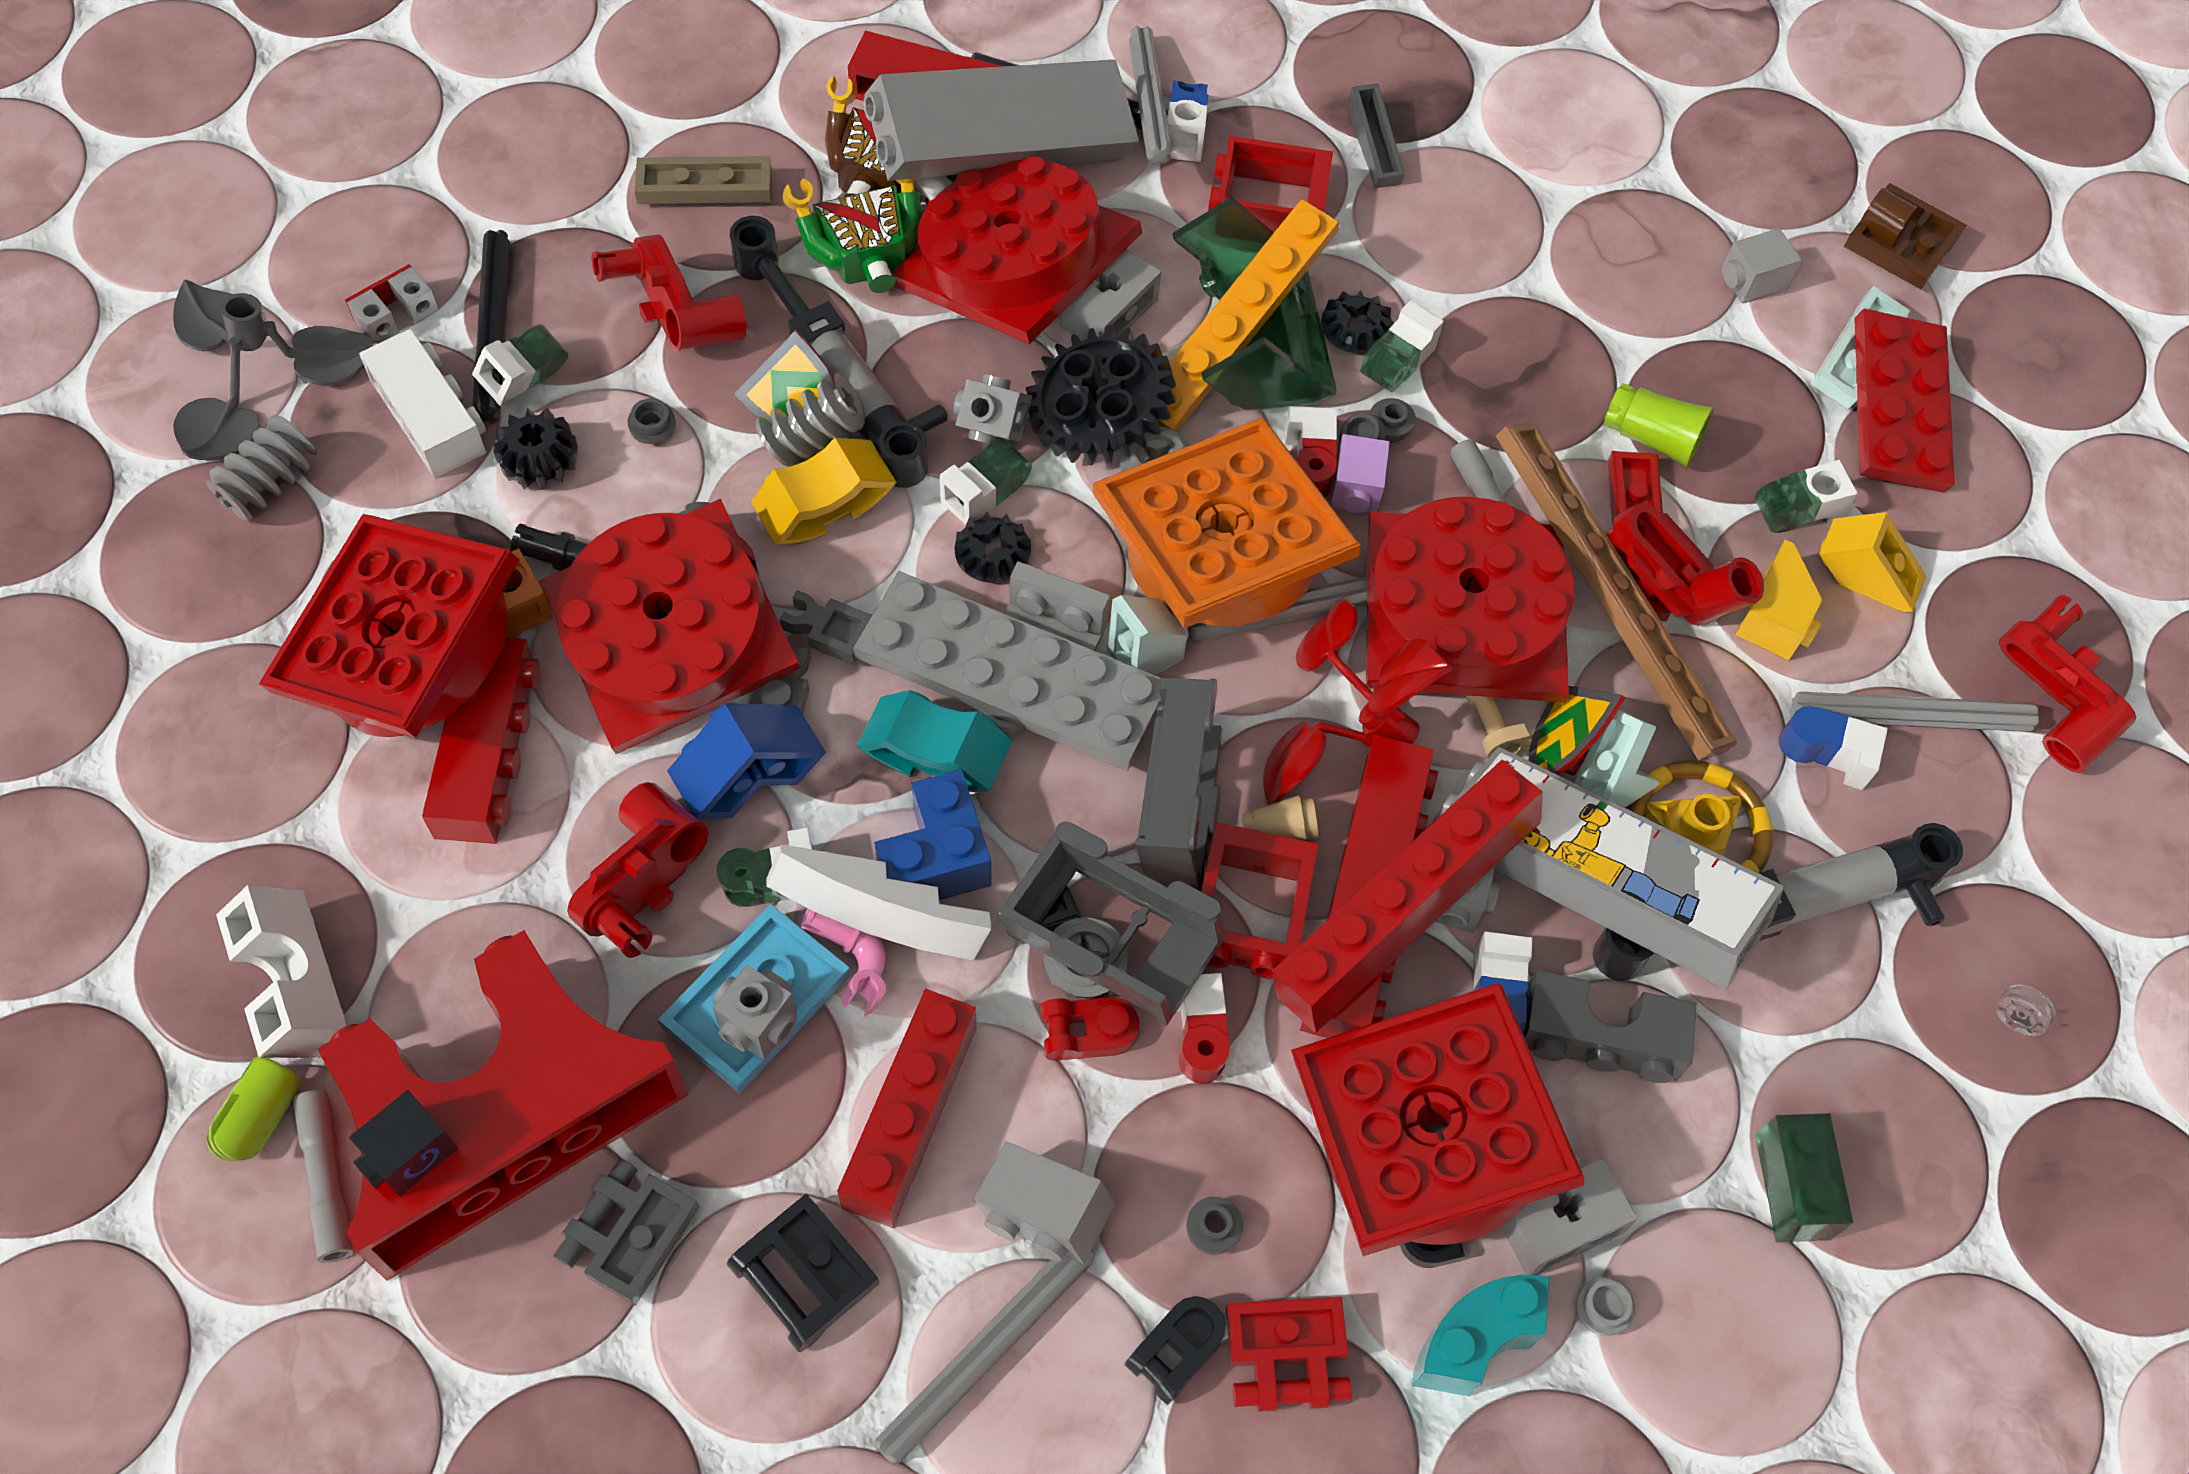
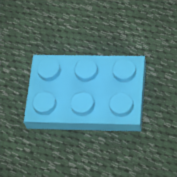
M769 904L657 1020L664 1031L741 1094L851 976L850 967L773 905ZM746 965L761 974L765 970H770L783 978L792 988L790 993H792L797 1014L796 1024L787 1039L781 1045H776L765 1060L748 1049L745 1052H741L725 1042L718 1034L719 1027L713 1012V1007L715 1006L713 1003L714 997L720 986L729 977L733 976L736 978Z

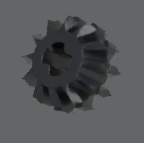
M527 407L525 417L519 419L509 414V426L496 428L497 442L493 444L496 461L500 463L502 473L507 477L508 481L517 479L518 484L524 490L533 482H537L538 486L545 490L548 480L554 479L563 483V471L575 470L576 459L574 455L577 454L578 449L576 437L572 435L569 423L565 421L564 417L554 418V414L548 408L539 415H535Z

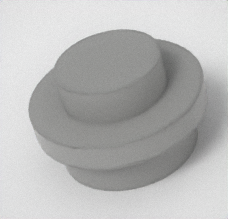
M1599 1277L1590 1280L1581 1288L1576 1299L1577 1314L1581 1322L1587 1329L1597 1335H1617L1623 1332L1633 1320L1635 1312L1633 1298L1627 1288L1614 1279Z

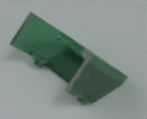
M1233 197L1228 198L1172 233L1173 240L1200 261L1202 273L1199 275V280L1206 294L1211 298L1216 297L1219 300L1274 234L1272 230ZM1308 270L1245 348L1201 372L1203 381L1224 395L1233 406H1239L1243 410L1250 411L1319 404L1336 394V383Z

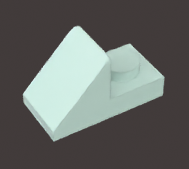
M1619 709L1600 738L1589 749L1575 784L1624 808L1656 788L1660 781L1638 770L1656 726Z

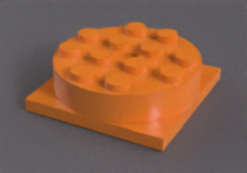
M1263 417L1093 483V495L1127 544L1128 563L1137 585L1148 598L1160 599L1169 612L1175 614L1183 628L1197 623L1241 627L1275 616L1292 606L1305 594L1314 581L1316 574L1357 558L1360 555L1361 545Z

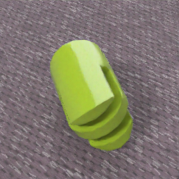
M254 1057L209 1126V1133L206 1137L209 1151L215 1157L226 1161L247 1160L257 1155L303 1084L301 1077L289 1068L269 1058Z

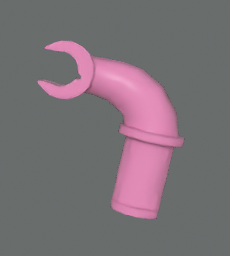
M807 909L800 926L801 929L835 942V944L842 946V952H850L856 957L858 972L854 974L843 990L841 1000L844 1008H846L854 995L859 991L868 1003L864 1017L869 1015L886 993V985L882 979L886 962L884 941L882 938L864 933Z

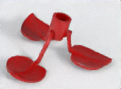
M1339 600L1335 603L1327 615L1318 620L1305 634L1297 649L1296 662L1303 671L1310 672L1321 666L1327 658L1336 669L1369 701L1359 715V722L1362 724L1363 732L1325 722H1318L1313 728L1306 722H1300L1291 728L1276 743L1265 765L1263 787L1269 805L1281 801L1289 791L1295 788L1315 768L1324 754L1326 747L1325 733L1360 741L1367 747H1370L1374 734L1413 744L1419 734V723L1402 711L1399 706L1452 671L1451 666L1437 653L1429 642L1416 638L1401 646L1386 661L1379 674L1380 683L1373 688L1372 692L1337 654L1336 650L1347 643L1353 636L1358 616L1355 607L1347 600Z

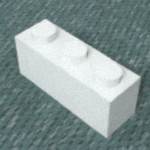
M410 328L359 353L372 385L434 479L486 454L480 437L481 434L486 432V428L479 414L473 406L467 409L464 408L460 402L464 400L460 387L451 374L443 377L438 370L442 368V363L429 342L421 345Z

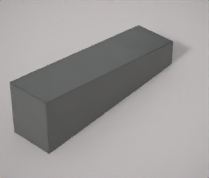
M1376 83L1352 87L1346 109L1375 188L1399 185L1402 183L1405 174L1379 85Z

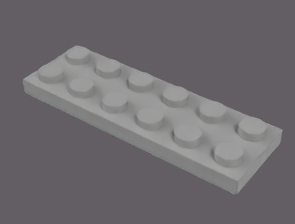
M901 571L897 572L853 647L854 657L1127 772L1157 714V705L1162 704L1159 692L1160 677Z

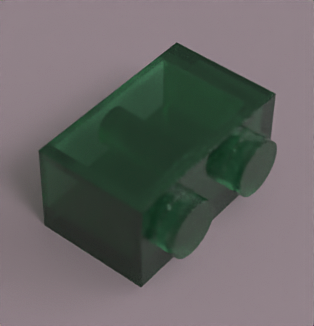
M1831 1114L1775 1115L1755 1134L1776 1243L1830 1241L1854 1223Z

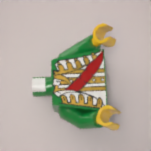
M802 178L800 181L805 199L799 200L794 198L788 184L784 189V203L798 213L799 217L795 221L808 255L829 270L837 271L845 283L853 284L867 280L872 292L884 293L890 290L895 285V278L892 272L905 261V255L915 250L918 242V228L922 218L920 191H915L914 186L917 178L896 180L901 184L902 192L897 193L894 185L813 204V212H811L808 205L813 196V188L808 180Z

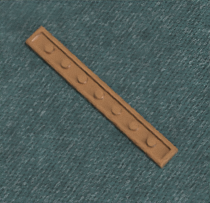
M1525 423L1505 426L1496 435V438L1698 761L1725 753L1737 745V740L1537 424Z

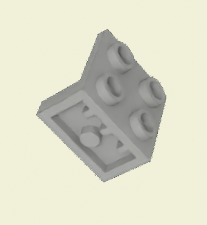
M1018 561L1010 576V603L1004 614L1096 651L1108 624L1110 595Z

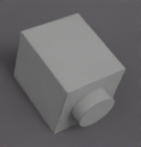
M1778 228L1733 242L1722 266L1721 273L1725 283L1733 289L1741 303H1746L1787 290L1802 259L1782 230Z

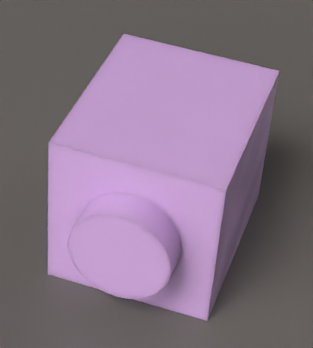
M1342 435L1330 504L1332 508L1344 509L1355 514L1378 511L1385 485L1390 441Z

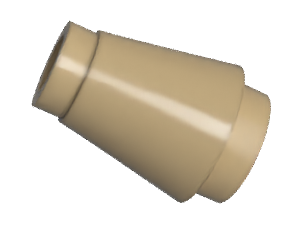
M1300 795L1252 810V812L1242 813L1244 828L1303 841L1319 839L1313 798L1301 800Z

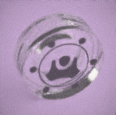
M2014 984L2006 987L1995 1004V1011L1999 1019L2010 1029L2027 1036L2043 1035L2056 1016L2055 1007L2050 999L2041 991L2027 985Z

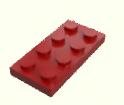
M1864 308L1854 318L1859 475L1945 493L1955 485L1947 326Z

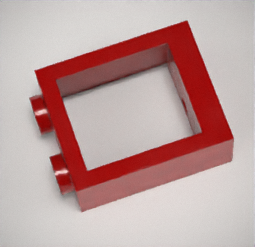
M1229 136L1226 154L1218 153L1215 165L1214 179L1221 180V186L1211 187L1208 212L1216 214L1214 232L1269 240L1294 209L1230 199L1234 176L1309 187L1307 202L1320 211L1325 212L1333 151Z
M1216 822L1201 890L1202 893L1214 898L1220 865L1297 882L1285 943L1223 930L1225 939L1208 963V966L1223 968L1234 965L1250 969L1256 976L1273 979L1272 970L1300 945L1319 844Z

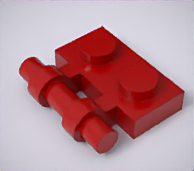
M1342 1297L1227 1304L1226 1318L1231 1367L1254 1365L1255 1382L1233 1383L1234 1407L1257 1406L1258 1412L1276 1411L1277 1405L1308 1403L1310 1409L1329 1408V1402L1351 1401L1350 1378H1328L1326 1361L1346 1360L1349 1356ZM1305 1362L1306 1379L1276 1381L1274 1364Z

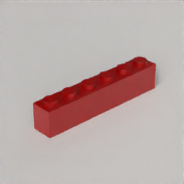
M1374 734L1366 757L1327 920L1426 830L1428 815L1420 813L1423 799H1432L1437 782L1438 771L1430 769L1433 749ZM1396 959L1317 1033L1310 1029L1303 1021L1300 1031L1329 1038L1382 1021L1386 1001L1377 999L1381 982L1390 984Z
M1504 760L1498 762L1272 970L1277 998L1310 1029L1317 1033L1541 823L1543 791Z

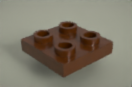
M1889 183L1885 189L1882 188L1877 193L1843 247L1915 287L1922 289L1959 239L1967 225Z

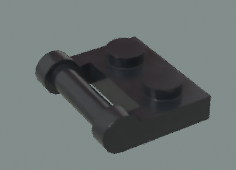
M807 1193L740 1247L727 1261V1266L737 1278L745 1277L790 1332L787 1339L798 1352H802L814 1344L827 1328L880 1284L879 1278ZM773 1249H775L820 1303V1306L809 1316L804 1313L762 1262L763 1258Z

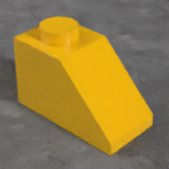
M1888 513L1834 518L1827 536L1821 544L1819 555L1838 584L1902 612H1913L1926 574Z
M1785 539L1763 577L1764 593L1762 598L1757 603L1749 606L1735 635L1790 660L1799 644L1808 648L1822 623L1814 618L1822 598L1795 544Z

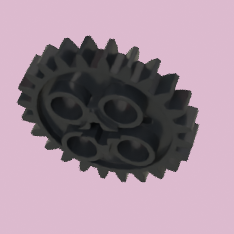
M1108 326L1103 337H1097L1095 330L1090 328L1087 340L1081 341L1077 335L1073 334L1071 335V347L1065 348L1057 343L1055 349L1058 356L1055 359L1047 356L1041 358L1046 370L1032 371L1031 375L1036 385L1026 387L1027 394L1032 396L1028 420L1044 447L1050 445L1054 455L1057 457L1066 452L1070 462L1074 463L1083 453L1088 465H1093L1097 454H1103L1107 463H1112L1114 451L1120 450L1124 456L1129 457V445L1133 442L1145 448L1147 446L1144 437L1146 432L1157 435L1161 433L1156 419L1169 420L1171 417L1167 405L1176 403L1172 390L1176 387L1172 369L1167 356L1162 355L1159 345L1157 343L1150 345L1144 333L1134 340L1130 328H1126L1119 337H1116L1113 327Z

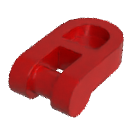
M1108 997L1075 1001L1056 998L1044 1001L1040 1005L1042 1022L1048 1025L1049 1037L1044 1040L1045 1057L1049 1060L1062 1061L1115 1056L1129 1050L1138 1037L1139 1017L1137 1011L1130 1003L1120 998ZM1084 1022L1085 1036L1070 1035L1069 1024Z

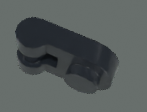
M1193 1296L1183 1299L1171 1309L1144 1339L1124 1365L1136 1377L1143 1374L1157 1387L1154 1394L1168 1406L1218 1349L1225 1334L1226 1324L1223 1313L1214 1302L1207 1298ZM1167 1344L1183 1358L1173 1371L1157 1357Z

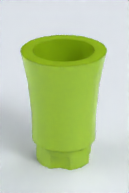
M1622 383L1610 403L1604 420V426L1618 430L1620 435L1640 442L1688 468L1706 433L1714 407L1681 401L1642 387L1637 390L1632 386Z

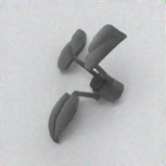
M185 279L177 294L173 310V323L178 339L191 349L206 352L219 348L226 341L230 345L231 366L230 399L227 404L216 398H201L187 403L177 413L173 428L175 438L183 455L196 460H222L230 453L240 454L238 447L242 441L254 442L253 432L259 428L258 416L252 410L237 408L240 400L241 350H257L263 345L267 336H270L286 357L295 358L294 370L301 379L316 385L332 386L344 383L355 377L364 368L359 353L377 345L378 342L368 336L346 329L330 326H313L297 331L292 338L293 347H290L277 332L275 322L264 320L261 302L255 296L246 293L231 294L213 290Z

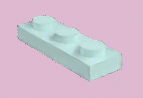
M1875 286L1864 295L1810 383L1846 409H1849L1857 401L1854 318L1864 308L1906 318L1910 313L1909 309Z

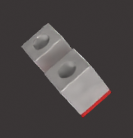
M410 264L345 299L353 321L366 336L376 340L378 344L399 333L392 313L386 307L392 302L396 301L414 323L439 310L432 290ZM420 302L425 303L423 308L416 309ZM380 324L385 325L382 331H376Z

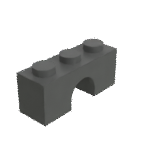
M1539 970L1535 971L1528 983V993L1526 995L1527 1016L1523 1034L1529 1050L1533 1051L1534 1056L1549 1061H1559L1565 1058L1586 1062L1589 1068L1602 1072H1613L1618 1069L1640 1073V1077L1644 1080L1655 1083L1677 1081L1692 1064L1696 1002L1643 992L1629 1010L1628 1025L1614 1027L1601 1022L1592 1013L1588 1003L1590 981Z

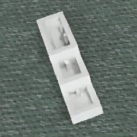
M781 844L766 878V887L818 914L864 933L922 951L974 961L991 931L990 912L939 904L938 887L887 879L886 862Z

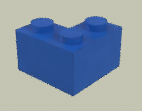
M724 703V705L717 708L711 714L710 721L700 733L682 748L681 755L667 772L689 810L696 818H733L761 785H797L824 756L826 751L797 705Z
M962 769L911 782L913 810L920 830L874 842L876 860L886 862L887 879L938 887L939 900L992 886L991 857Z

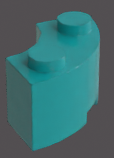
M907 690L880 697L856 747L880 763L911 777L914 769L933 776L962 769L969 792H987L991 790L1013 740L997 728L998 725L995 720L983 713L960 712L947 709L930 702L927 697L918 692Z
M1516 1275L1488 1282L1465 1295L1445 1315L1424 1343L1414 1369L1412 1386L1470 1396L1483 1383L1488 1362L1493 1356L1508 1349L1532 1348L1546 1334L1549 1276Z

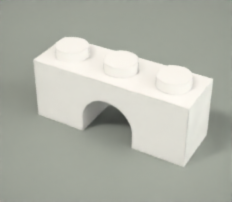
M247 885L216 916L229 960L257 965L273 981L265 991L244 1009L258 1057L316 1058L320 1055L317 1049L330 1042L331 1037L347 1025L304 890Z

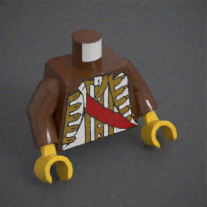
M834 76L830 77L826 86L829 96L834 101L833 111H828L825 147L830 168L838 175L839 188L846 192L844 197L894 185L897 193L902 192L900 183L896 180H887L884 166L877 159L876 137L872 123L866 118L864 110L853 107L850 114L846 113V107L856 98V88L851 79L848 80L847 92L842 96L835 95L837 80Z

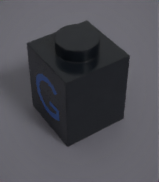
M408 1089L348 1137L362 1153L353 1161L360 1172L375 1189L386 1181L399 1197L458 1149L442 1127Z

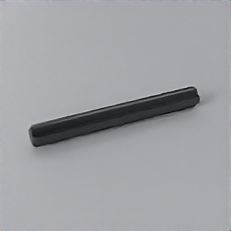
M501 229L498 231L488 230L483 236L475 366L485 346L497 340L501 343L505 342L510 241L508 240V234ZM497 369L493 370L492 376L494 380L502 385L503 376ZM474 377L472 406L479 414L482 422H496L500 417L501 405L493 399Z

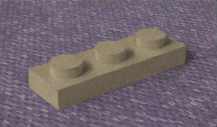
M770 156L637 158L635 179L637 204L771 202L772 166Z

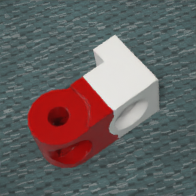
M1290 406L1285 426V445L1297 446L1296 461L1324 498H1326L1330 493L1332 478L1335 475L1337 466L1336 409Z
M1221 973L1201 974L1176 1011H1181L1184 1035L1179 1053V1066L1181 1072L1195 1083L1205 1084L1213 1082L1220 1077L1229 1056L1230 1045Z

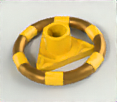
M1696 760L1660 765L1647 774L1659 780L1660 784L1628 805L1626 809L1642 817L1646 815L1650 821L1723 856L1740 805L1742 804L1748 812L1754 843L1747 860L1740 865L1756 873L1763 871L1771 855L1774 830L1768 808H1766L1757 792L1745 780L1731 770L1711 762ZM1679 779H1701L1728 790L1734 795L1718 797L1714 794L1704 793L1697 795L1694 799L1648 802L1653 794L1672 781Z

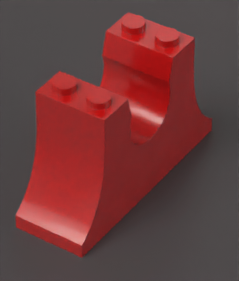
M525 930L514 936L508 935L498 938L487 946L483 954L474 958L482 993L501 1023L499 1043L491 1058L472 1075L461 1080L446 1083L422 1079L396 1042L371 1019L361 1024H351L341 1028L331 1037L330 1042L317 1049L351 1111L357 1130L408 1089L458 1148L400 1197L386 1181L375 1189L362 1174L358 1206L346 1234L356 1252L386 1281L688 1096L676 1063L663 1041H647L620 1034L599 1023L584 1012L559 986Z

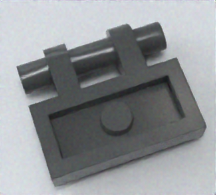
M619 1158L608 1176L601 1174L593 1186L592 1191L595 1195L578 1220L572 1218L563 1230L562 1235L566 1238L553 1257L565 1266L573 1268L584 1250L592 1252L595 1256L584 1271L587 1278L636 1306L700 1206L697 1200L652 1174L648 1175L637 1193L629 1189L627 1186L638 1169L629 1162ZM613 1207L622 1208L625 1211L609 1235L606 1237L599 1233L598 1229Z

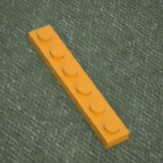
M1303 199L1299 201L1169 362L1176 382V387L1172 389L1176 403L1167 405L1171 415L1169 420L1156 419L1159 426L1167 427L1177 432L1180 430L1339 231V222Z

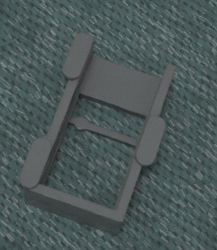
M1160 678L1159 692L1163 704L1157 705L1158 716L1155 718L1138 832L1139 838H1136V849L1145 876L1167 888L1172 882L1181 881L1201 892L1208 837H1213L1221 795L1220 785H1215L1222 738V726L1213 725L1217 697V679Z
M1065 821L1060 823L1056 827L1052 838L998 912L1007 934L1038 949L1151 1013L1157 1020L1168 1025L1225 939L1220 919V903L1181 881L1172 882L1167 888L1106 855L1108 847L1103 839L1071 822ZM1076 872L1141 906L1140 910L1132 914V922L1105 961L1073 941L1039 925ZM1149 912H1152L1172 924L1136 978L1113 965L1138 928L1147 923V915Z

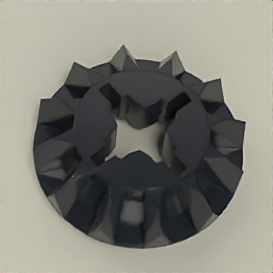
M1362 290L1352 296L1342 291L1338 299H1329L1321 318V327L1326 338L1339 349L1351 353H1369L1384 346L1388 331L1394 324L1391 319V307L1382 306L1379 295L1371 299L1364 297ZM1366 316L1365 322L1360 321L1349 328L1351 317Z
M986 512L982 519L976 521L968 519L965 528L961 532H957L954 546L955 558L959 567L968 576L978 581L987 583L1004 582L1010 580V576L1018 561L1024 564L1029 563L1031 539L1025 533L1023 523H1013L1007 514L1002 518L991 517ZM996 536L1000 537L1001 548H995L993 553H990L986 559L984 543L989 544Z

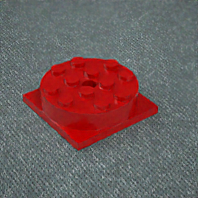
M1031 156L1023 160H1015L979 171L966 170L956 177V181L948 185L927 204L918 228L920 247L892 272L895 278L894 286L1030 345L1142 234L1140 220L1098 205L1092 186L1081 174L1064 165L1044 161L1041 157Z
M1479 497L1444 498L1424 504L1408 514L1370 512L1368 518L1365 685L1373 689L1379 684V674L1386 661L1407 642L1421 638L1429 642L1452 668V671L1433 682L1421 692L1565 703L1569 695L1566 623L1574 601V579L1570 563L1564 552V545L1551 524H1540L1533 517L1505 502Z
M721 498L687 514L653 513L620 522L592 540L580 552L570 567L539 580L557 622L562 647L581 677L611 749L615 754L724 705V703L752 692L769 681L780 679L801 669ZM659 604L662 605L664 610L672 609L666 617L658 620L655 619L657 614L661 612Z
M363 513L263 675L259 685L270 693L333 712L350 726L365 734L377 737L407 735L417 738L421 730L443 720L461 705L475 698L480 690V685L492 670L505 646L507 605L502 589L520 559L508 549Z
M1501 982L1291 1050L1326 1151L1331 1174L1340 1191L1363 1257L1410 1241L1431 1245H1446L1474 1240L1504 1226L1529 1203L1584 1186V1175ZM1431 1124L1445 1125L1447 1128L1442 1131L1443 1141H1440L1438 1133L1426 1132L1424 1130L1425 1127Z

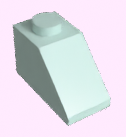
M1120 595L1112 599L1108 651L1114 659L1153 675H1157L1184 660L1188 630L1183 628L1175 614L1170 613L1160 599Z

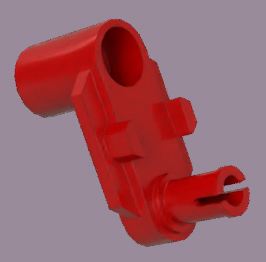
M661 235L636 237L630 248L592 252V268L597 281L602 282L607 279L636 276L641 281L650 302L639 303L640 314L644 323L660 321L674 350L679 351L745 339L747 321L745 310L739 297L732 294L693 300L685 279Z
M1641 503L1621 512L1615 517L1613 527L1604 531L1619 556L1622 554L1627 555L1628 565L1639 576L1636 582L1645 597L1648 599L1657 596L1675 617H1683L1690 624L1696 626L1707 624L1753 605L1763 596L1764 580L1760 570L1752 561L1739 557L1714 567L1667 513H1660L1652 505Z
M2058 595L2033 621L2020 620L1999 639V645L2005 656L2015 666L2036 682L2060 705L2062 704L2070 711L2067 716L2043 737L2042 742L2048 754L2057 763L2072 772L2081 773L2132 726L2137 717L2131 705L2092 672L2102 663L2100 657L2089 647L2081 646L2072 655L2056 642L2075 622L2083 617V611L2077 603L2063 616H2060L2065 610V606L2072 599L2065 595Z
M652 782L642 783L631 789L620 804L618 813L620 822L635 835L591 871L589 879L573 893L567 908L569 918L585 933L594 937L605 935L627 958L641 955L640 951L631 944L633 939L646 950L653 937L652 931L639 923L634 916L647 905L653 911L660 912L672 902L674 893L668 887L682 876L687 866L702 853L709 837L708 827L656 783Z

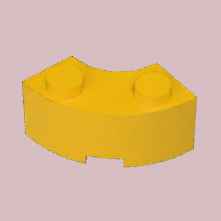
M834 438L821 452L807 461L791 467L773 469L764 480L763 485L751 503L775 545L794 544L828 534L824 526L839 520L851 513L854 520L863 515L891 490L896 480L871 440Z

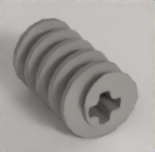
M834 373L836 389H833L825 380L818 382L817 388L820 398L810 389L804 390L801 396L805 407L794 398L787 400L786 408L789 416L779 407L773 408L770 413L773 424L764 416L756 418L755 425L759 437L776 460L785 466H794L801 463L803 458L807 459L815 456L818 449L823 450L834 438H846L849 431L856 432L863 428L865 415L858 393L844 376Z
M271 416L267 421L268 429L262 427L256 429L253 432L254 442L242 441L238 447L240 455L235 453L226 455L224 457L226 468L215 466L209 470L211 481L206 480L209 490L224 507L246 522L253 520L246 505L252 503L261 509H265L267 503L261 492L266 490L279 497L282 492L275 480L279 477L293 484L296 478L289 467L295 465L303 471H308L310 465L304 454L306 452L312 455L317 454L315 447L295 425L282 416Z

